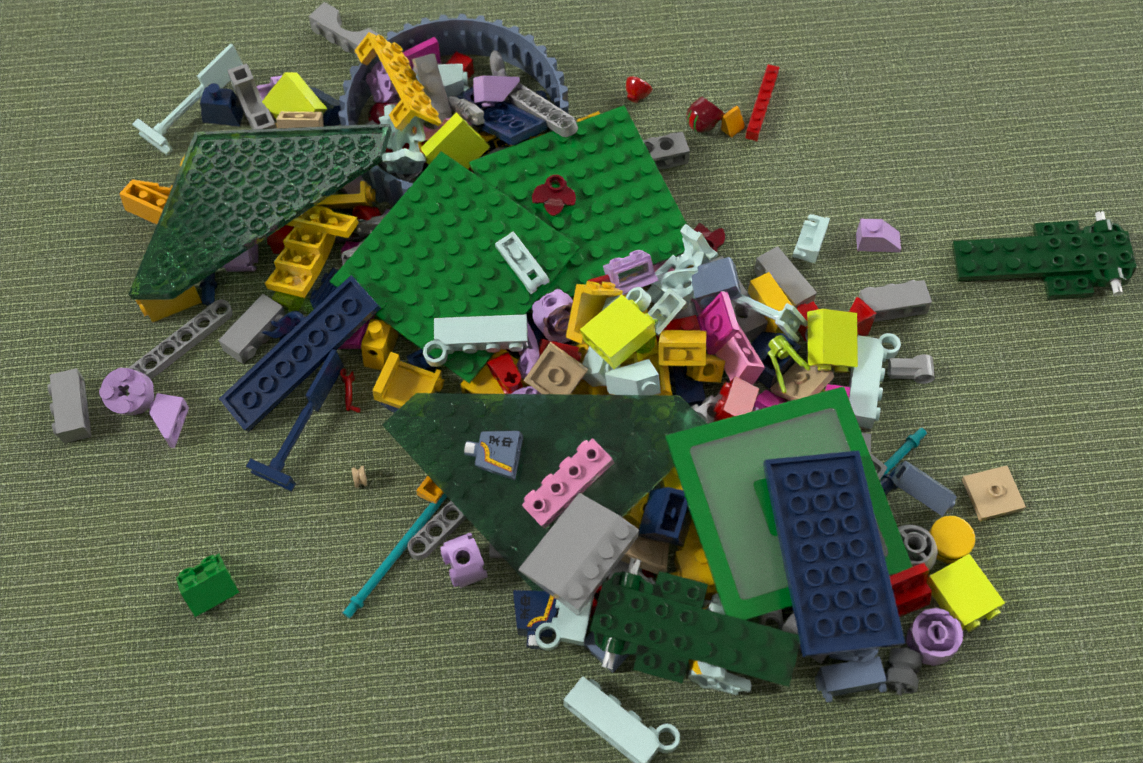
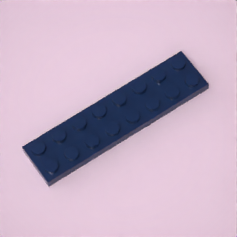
M350 275L227 390L219 400L244 431L249 432L327 359L332 349L337 350L374 316L381 307L360 283Z

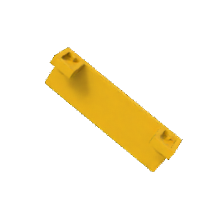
M368 32L355 49V52L360 62L367 66L378 55L401 100L389 114L395 128L403 131L414 116L440 126L439 114L431 105V99L425 94L423 85L417 80V74L411 69L410 62L402 53L403 49L395 42H388L379 34L376 36Z

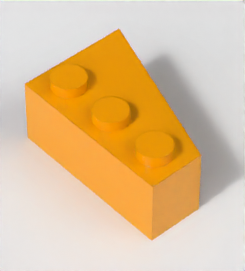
M131 180L119 193L125 211L176 234L184 226L183 219L184 215H187L188 207L202 206L198 190L195 188L183 190L178 189V186L171 185L169 188L159 186L158 183Z

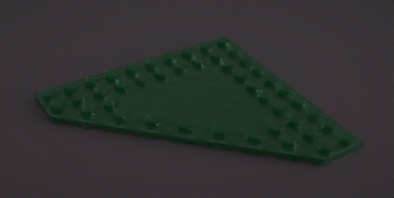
M390 124L195 132L128 295L132 300H169L176 298L381 163L392 131Z
M416 393L382 426L533 591H545L521 573L519 568L564 511L544 529L522 506L525 502V496L532 490L537 491L543 485L541 483L543 479L550 473L554 475L560 469L559 465L567 457L572 458L578 452L576 449L585 440L589 442L593 438L613 459L614 464L588 487L582 495L623 517L675 468L665 436L708 423L678 395ZM520 431L523 435L515 480L478 468L475 465L476 457L468 456L464 453L466 442L479 443L481 432Z

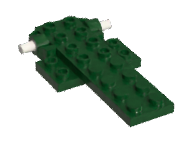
M1100 211L1096 212L1097 222L1084 227L1083 230H1080L1078 220L1034 223V236L958 240L952 242L958 282L1043 277L1048 300L1092 298L1094 294L1093 287L1096 286L1112 287L1113 295L1117 296L1118 294L1120 296L1123 294L1122 286L1128 284L1137 265L1129 232L1124 231L1119 224L1112 223L1111 220L1106 219L1104 211H1101V213Z
M630 558L627 572H616L608 582H603L590 631L594 632L595 645L601 650L606 651L602 667L612 669L616 654L620 656L632 654L637 656L633 670L683 684L689 659L790 687L800 645L799 635L702 609L708 584L661 571L658 573L656 585L644 580L642 576L637 575L641 562L638 559L635 562L634 558Z

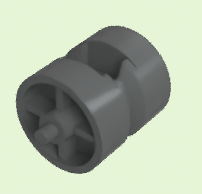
M905 646V648H892L888 659L891 668L888 669L885 675L886 687L897 691V695L900 696L902 693H916L919 684V678L916 673L922 667L923 656L911 650L909 646Z

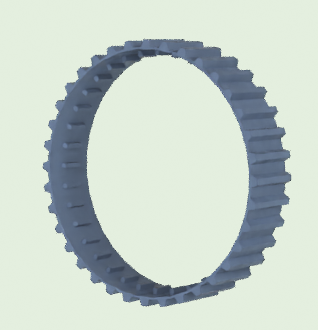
M445 14L440 15L439 20L430 21L428 18H423L421 24L412 26L407 23L404 24V30L398 33L393 31L387 33L388 39L386 40L400 45L403 49L402 52L433 37L438 41L440 56L452 55L457 51L461 54L490 57L494 50L498 51L502 55L503 61L522 69L535 78L547 91L554 105L569 114L567 86H564L563 72L557 71L556 59L554 57L547 58V48L544 45L536 46L534 44V37L531 34L527 36L519 34V27L517 26L507 28L502 26V20L497 19L492 23L485 21L484 16L480 15L476 19H467L465 14H459L458 18L449 19ZM376 55L368 66L360 63L359 66H352L350 68L351 80L344 81L345 95L339 98L342 110L339 112V118L349 160L358 169L363 180L371 185L372 189H375L376 201L379 203L387 201L390 204V209H392L412 186V183L400 180L374 164L365 155L363 148L360 149L356 133V124L358 123L361 110L372 95L370 85L366 82V77L368 73H371L374 65L380 61L378 55Z

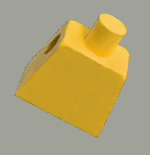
M370 320L361 343L364 367L381 371L390 352H393L398 338L397 331L382 320Z

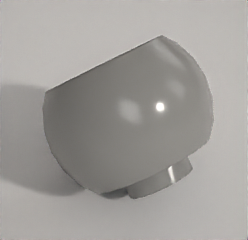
M902 525L898 527L912 567L924 562L930 570L935 564L938 554L937 545L932 535L926 529L917 525ZM908 544H914L918 550L911 549Z

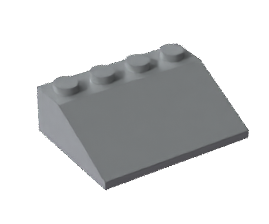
M579 493L522 564L519 571L576 615H579L637 540L639 530L618 514Z

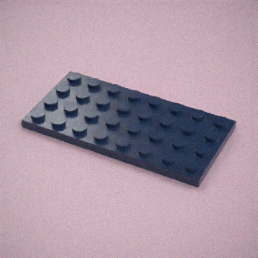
M859 450L764 460L763 467L803 657L903 645L905 640Z

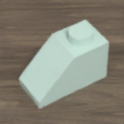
M649 359L605 372L609 394L640 400L661 393L659 374Z

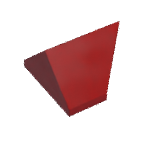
M856 297L849 312L857 313V336H868L876 312L861 298Z

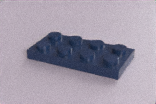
M505 101L498 102L494 107H487L482 110L484 113L483 124L476 125L471 123L510 145L522 143L523 140L538 136L540 132L548 129L545 120Z

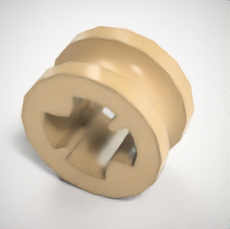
M361 466L360 469L353 467L352 475L355 488H359V485L367 486L364 466Z

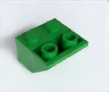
M220 554L207 556L201 561V564L193 568L188 567L182 570L179 576L175 577L180 593L194 617L239 593Z

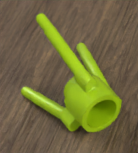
M779 335L769 342L768 345L771 350L768 352V355L772 359L782 393L785 394L787 391L776 357L784 359L790 355L807 371H810L811 368L792 348L784 335Z

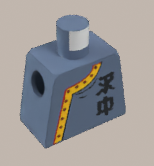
M520 431L481 432L479 443L467 441L464 453L465 455L476 457L475 465L478 468L515 480L523 435Z

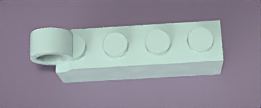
M641 287L631 289L626 295L628 300L632 299L636 302L641 312L645 311L651 303V296ZM620 296L606 298L602 311ZM589 346L582 364L589 370L583 379L592 387L607 386L605 372L614 369Z
M526 315L434 318V341H430L425 345L423 355L429 365L438 367L443 365L448 358V354H452L454 351H463L465 353H475L477 350L498 352L500 349H509L515 352L522 351L523 348H528ZM434 348H439L443 351L442 355L437 359L428 357L429 352Z
M891 333L883 334L879 339L857 336L858 367L851 368L849 401L859 427L871 429L874 421L879 420L881 409L877 407V401H881L883 388H880L879 384L880 381L883 382L885 368H881L882 362H885L886 359L894 358L901 346L900 339ZM890 343L894 349L888 350L882 344Z
M594 596L579 615H576L556 600V608H559L558 618L553 617L552 623H543L537 628L535 639L538 646L544 650H553L559 645L560 641L584 646ZM551 629L556 633V639L553 643L544 644L540 641L539 637L543 630Z
M582 677L564 699V707L633 763H650L658 750L662 753H671L678 747L680 734L676 727L670 724H663L657 729L651 726L647 728L641 723V718L631 710L629 712L621 707V702L611 694L609 696L601 691V686L591 678L588 681ZM665 731L672 733L675 737V742L670 746L662 745L658 740L660 733Z

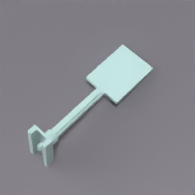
M230 43L197 75L201 85L161 123L150 128L140 119H137L133 126L140 131L139 135L168 156L173 149L163 137L167 133V129L202 97L204 88L212 83H216L220 88H223L230 81L227 70L243 65L234 45Z
M691 282L685 284L684 288H687L689 285H691ZM745 295L732 300L775 320L777 326L791 340L796 342L800 339L795 334L799 326L802 324L807 327L808 325L807 320L800 312L788 303H786L782 311H777Z

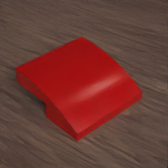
M924 562L889 576L899 617L930 605L932 590L927 585L929 569Z

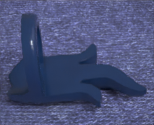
M297 310L291 311L277 322L271 321V325L277 326L272 332L262 331V334L272 338L280 337L281 341L306 317Z

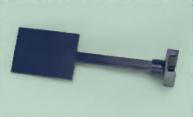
M331 350L305 395L309 401L300 413L278 454L271 460L269 466L250 458L246 467L252 470L251 473L290 492L293 491L296 483L290 476L281 471L285 466L284 462L310 419L313 409L319 412L340 375L341 369L344 368L336 350Z

